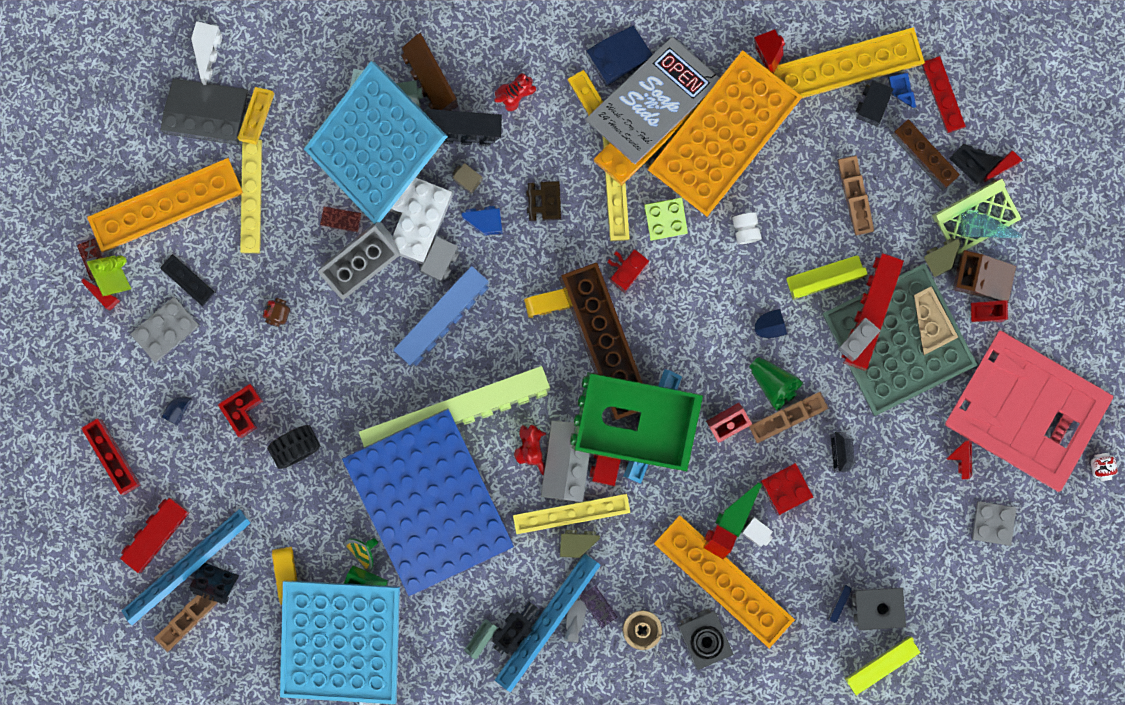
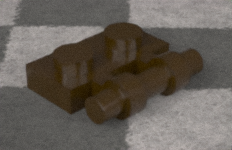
M560 181L541 182V190H535V183H527L526 197H528L527 214H529V221H537L536 214L542 213V221L561 220ZM541 196L542 206L536 207V197Z

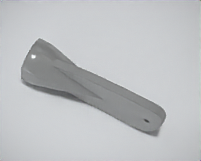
M579 595L567 612V633L564 636V641L578 643V634L582 628L587 609V601L581 595Z

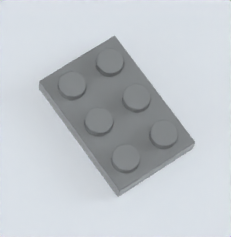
M173 297L130 335L149 357L157 363L200 325L181 303Z

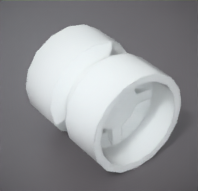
M746 213L732 218L735 229H738V232L735 234L737 244L753 243L762 239L760 229L755 227L758 224L757 213Z

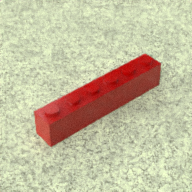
M884 253L875 258L872 266L875 268L873 275H869L866 283L869 286L868 291L863 293L860 304H863L861 311H857L854 322H857L855 328L863 319L867 318L881 330L904 260ZM851 328L849 335H850L855 329H852V328ZM879 333L853 362L842 354L841 357L844 358L843 364L863 371L867 370Z

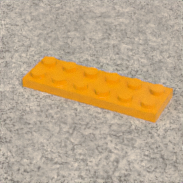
M698 105L636 164L632 163L611 143L594 158V162L622 186L687 121Z

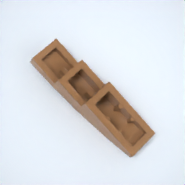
M853 155L837 159L855 235L874 232L868 196L865 193L857 156Z
M820 391L750 425L749 428L756 442L759 443L829 409Z
M197 595L154 637V640L168 653L218 604V602L213 601L214 597L212 600H209L210 595L206 599L204 595L203 597Z

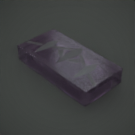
M596 585L579 596L601 629L618 618Z

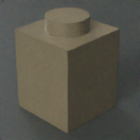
M465 163L462 166H457L452 173L454 175L453 181L469 194H472L483 181L482 176Z

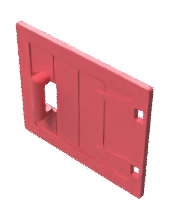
M999 331L945 425L1057 492H1060L1109 407L1113 395L1003 331ZM992 352L998 354L994 363L988 360ZM964 400L970 403L966 411L960 409ZM1059 411L1063 415L1050 438L1044 435ZM1076 421L1079 423V426L1065 448L1060 445V442L1071 423Z

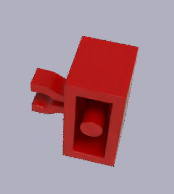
M635 249L626 260H623L621 254L617 251L614 253L622 265H619L617 262L614 263L610 259L607 261V264L611 267L618 269L611 277L610 282L624 293H626L649 264V260Z

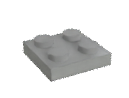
M978 501L972 540L1011 546L1016 507Z

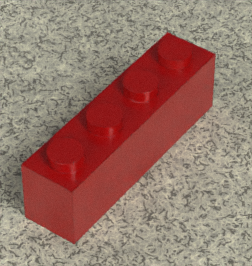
M97 418L81 428L120 495H126L141 486L103 420Z
M173 498L164 499L159 504V511L147 519L146 527L143 530L140 529L133 537L135 539L131 545H126L121 552L123 555L120 559L137 573L143 572L190 513Z

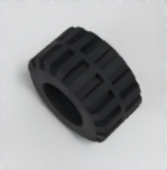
M303 425L275 439L269 444L267 449L277 468L283 469L309 457L321 445L311 426Z

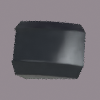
M835 432L830 435L834 473L849 472L856 464L854 439L845 432Z

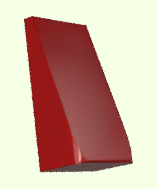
M1010 151L988 173L983 181H989L1018 165L1023 160L1014 151Z
M85 279L81 280L84 286L107 310H112L120 302L119 299L112 295L103 296L99 287Z

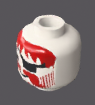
M1110 453L1094 455V458L1090 461L1093 476L1100 478L1101 481L1112 480V476L1118 473L1116 459Z

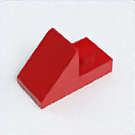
M1008 300L971 303V322H1003L1008 320Z
M969 439L965 440L947 458V460H961L958 465V472L962 474V479H970L972 477V441Z

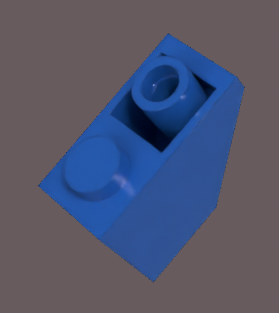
M488 206L484 207V210L481 211L471 208L466 209L465 213H462V219L483 236L503 234L500 208Z

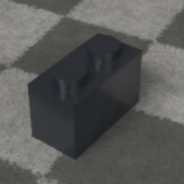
M872 80L870 85L866 84L862 93L865 98L863 102L859 101L855 111L858 113L856 119L878 127L894 88Z

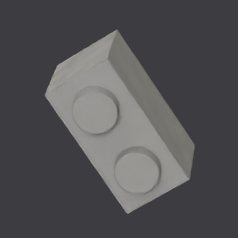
M437 236L420 270L421 273L441 283L443 279L447 280L451 273L449 267L452 262L455 263L460 254L458 246Z
M865 318L838 350L853 362L880 332V329Z

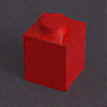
M717 525L713 530H708L704 537L706 542L703 548L724 559L732 551L737 536Z

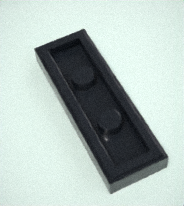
M173 254L160 267L163 272L201 306H204L216 293Z

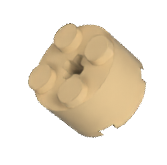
M644 610L631 613L625 619L622 628L626 642L638 650L653 648L660 641L662 635L660 620L653 613ZM639 625L647 627L645 635L637 633Z

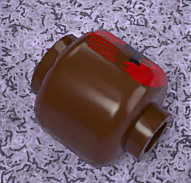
M276 298L275 301L269 300L262 314L263 318L266 319L265 323L275 327L286 324L290 313V308L286 305L287 301Z

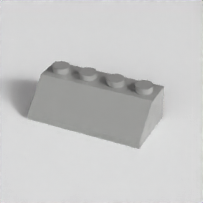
M376 222L323 263L318 273L336 294L344 300L400 256L401 253L391 233L381 222Z
M551 421L541 497L583 502L590 453L572 449L570 438L571 434L575 433L576 428L573 422Z

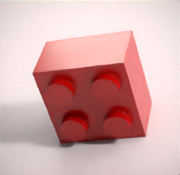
M796 463L759 481L777 516L814 498Z

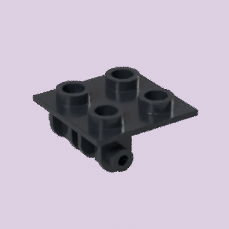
M204 563L199 568L189 588L194 595L202 597L204 595L205 599L210 595L209 600H212L214 597L213 601L221 605L223 603L227 604L228 596L239 575Z

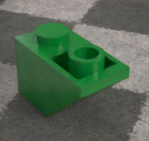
M353 565L346 576L344 584L386 586L388 580Z

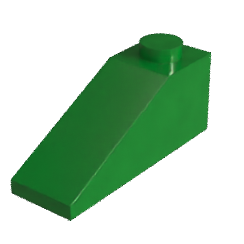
M757 483L725 509L723 514L719 512L715 523L738 538L762 484Z

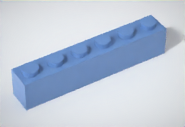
M471 266L393 351L410 367L413 365L417 366L424 359L422 355L426 351L430 352L437 345L435 341L439 337L443 338L450 331L448 327L452 323L456 324L463 317L461 313L465 309L469 310L476 303L474 299L478 295L483 296L489 289L487 286L489 281Z

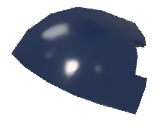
M781 309L769 311L757 319L755 332L758 336L769 339L787 335Z
M178 397L172 400L161 417L178 426L192 398Z

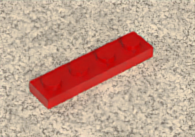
M941 57L925 61L922 67L946 133L965 128L963 117Z

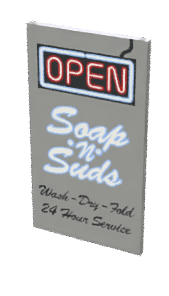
M671 37L596 108L585 121L632 163L636 164L706 97L720 77L675 38Z

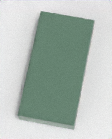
M485 619L464 651L476 660L498 627Z

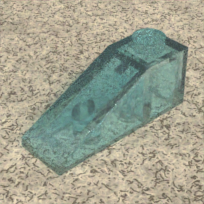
M967 210V214H961L960 237L1022 238L1021 233L986 214H979V210Z

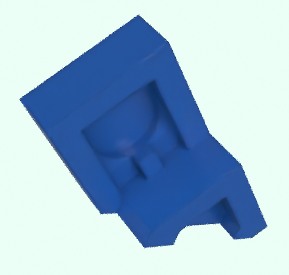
M908 73L888 77L890 87L894 88L892 96L915 108L916 102L914 93L911 91Z

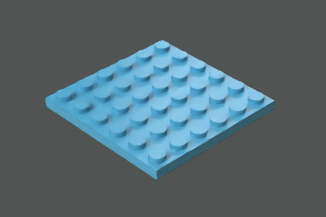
M371 61L304 150L375 224L382 221L448 136L375 62Z
M283 581L280 697L396 704L400 587Z

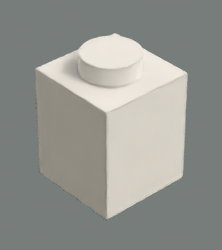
M755 517L751 519L742 531L744 536L759 547H762V545L767 546L773 538L771 536L773 531Z

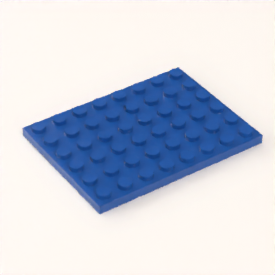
M449 408L342 458L408 596L514 547Z

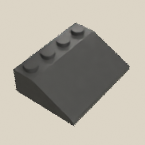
M173 78L163 111L160 130L166 135L239 145L238 135L243 123L248 89L208 83L203 85L201 82Z

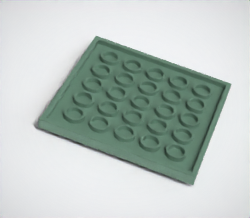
M925 263L898 277L867 370L863 371L849 366L873 416L887 411L977 366ZM932 287L958 338L923 355L914 295ZM863 294L822 314L838 347L848 338L851 328L855 329L857 322H854L857 311H861L863 304H860Z

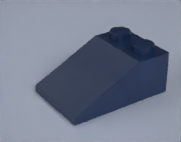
M634 25L586 50V57L606 87L644 64L653 55Z

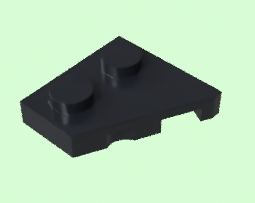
M962 144L949 159L977 185L1002 157L998 155L993 156L987 154L984 150L974 149L972 146Z

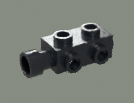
M530 601L526 603L525 609L521 614L519 612L515 614L511 612L505 619L506 626L503 629L499 627L492 637L495 638L493 643L496 644L493 648L500 654L504 652L506 654L514 653L520 646L519 640L522 637L527 638L533 630L530 620L533 616H537L541 610ZM517 622H522L523 627L521 629L516 628ZM505 637L510 638L511 641L509 644H505L503 642V639Z

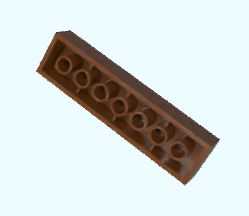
M596 262L561 275L559 277L560 283L594 373L643 383L598 263ZM608 407L612 421L638 412Z

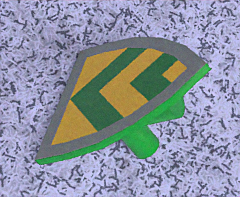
M355 538L346 540L343 544L366 571L370 572L374 564L370 550L378 544V541L375 538L368 540L366 543Z

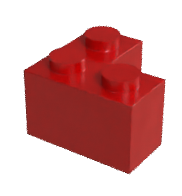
M249 384L219 403L218 406L237 436L242 439L257 429L248 411L264 401L255 387Z

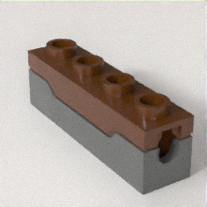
M909 119L891 135L942 191L960 176L954 167Z

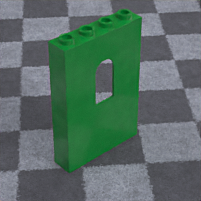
M587 372V375L582 379L583 394L578 399L579 414H576L574 418L575 433H572L570 438L572 449L688 471L703 395ZM608 407H617L641 412L637 431L606 425L602 420L603 411Z

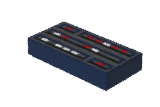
M843 585L827 619L828 621L837 623L852 591L851 587Z

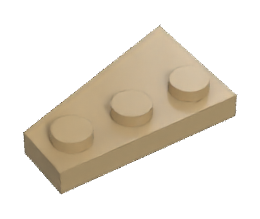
M932 287L915 294L914 301L923 355H926L958 338V335Z

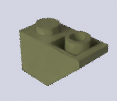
M953 237L943 242L945 246L939 249L934 247L926 251L928 255L924 256V259L934 277L953 269L961 245L960 239L955 240Z
M565 530V534H561L560 557L580 558L600 539V535H596V531H584V535L576 534V530Z

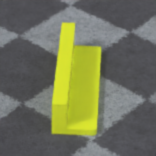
M856 255L790 276L786 280L794 300L866 277L868 274L866 268L862 267L859 256Z
M908 636L846 677L845 680L854 694L858 695L921 653L913 642V637Z

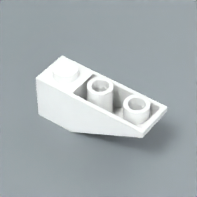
M196 21L191 40L200 78L203 85H206L207 80H210L213 70L211 66L212 62H215L217 59L216 48L217 44H221L222 34L218 26Z

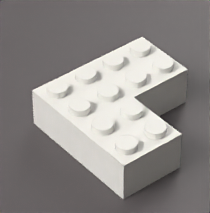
M415 178L389 211L401 215L393 234V239L401 253L400 256L419 264H424L453 197L451 191Z

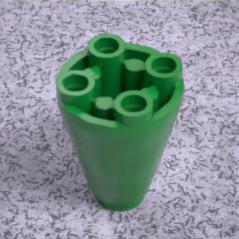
M761 357L756 358L749 366L760 388L776 410H779L786 400L788 402L792 401L797 395L795 391L803 384L797 376Z

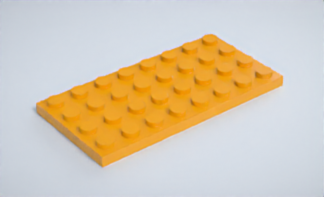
M742 50L648 168V171L708 217L799 103L802 96Z

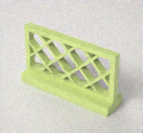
M996 179L932 215L946 241L951 239L949 234L954 239L956 236L965 239L963 247L959 248L958 254L1021 220L1005 188L1006 185L1003 179ZM999 192H1002L1004 196L1003 205L993 202L995 195ZM981 202L989 204L986 214L977 212ZM992 205L1001 207L999 218L990 216ZM1005 209L1011 210L1015 218L1010 221L1003 220ZM963 212L973 213L970 223L960 221ZM976 214L985 217L982 227L973 225ZM988 218L998 220L994 230L986 229ZM949 220L956 222L954 232L947 231L944 223ZM959 223L969 226L966 236L957 234ZM972 227L981 229L979 238H969Z

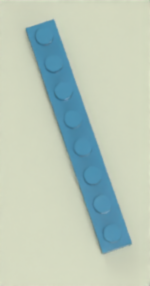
M240 509L236 511L121 610L126 620L131 625L140 620L150 609L155 607L157 603L184 582L237 534L243 531L251 523Z
M584 553L533 625L531 633L527 638L523 639L518 649L513 653L494 681L511 693L601 566L598 562Z

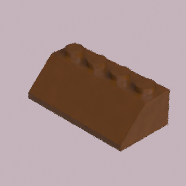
M421 32L418 33L402 47L403 54H401V57L406 65L410 64L412 68L410 74L414 81L418 80L421 84L418 88L422 89L423 97H428L430 101L428 103L429 109L451 111L458 107L457 98Z

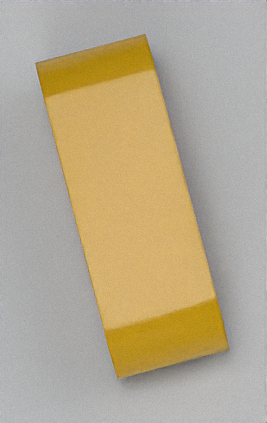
M563 289L524 299L528 318H533L534 315L538 314L541 316L552 313L551 311H561L570 308Z
M291 546L272 549L280 605H282L283 581H297Z

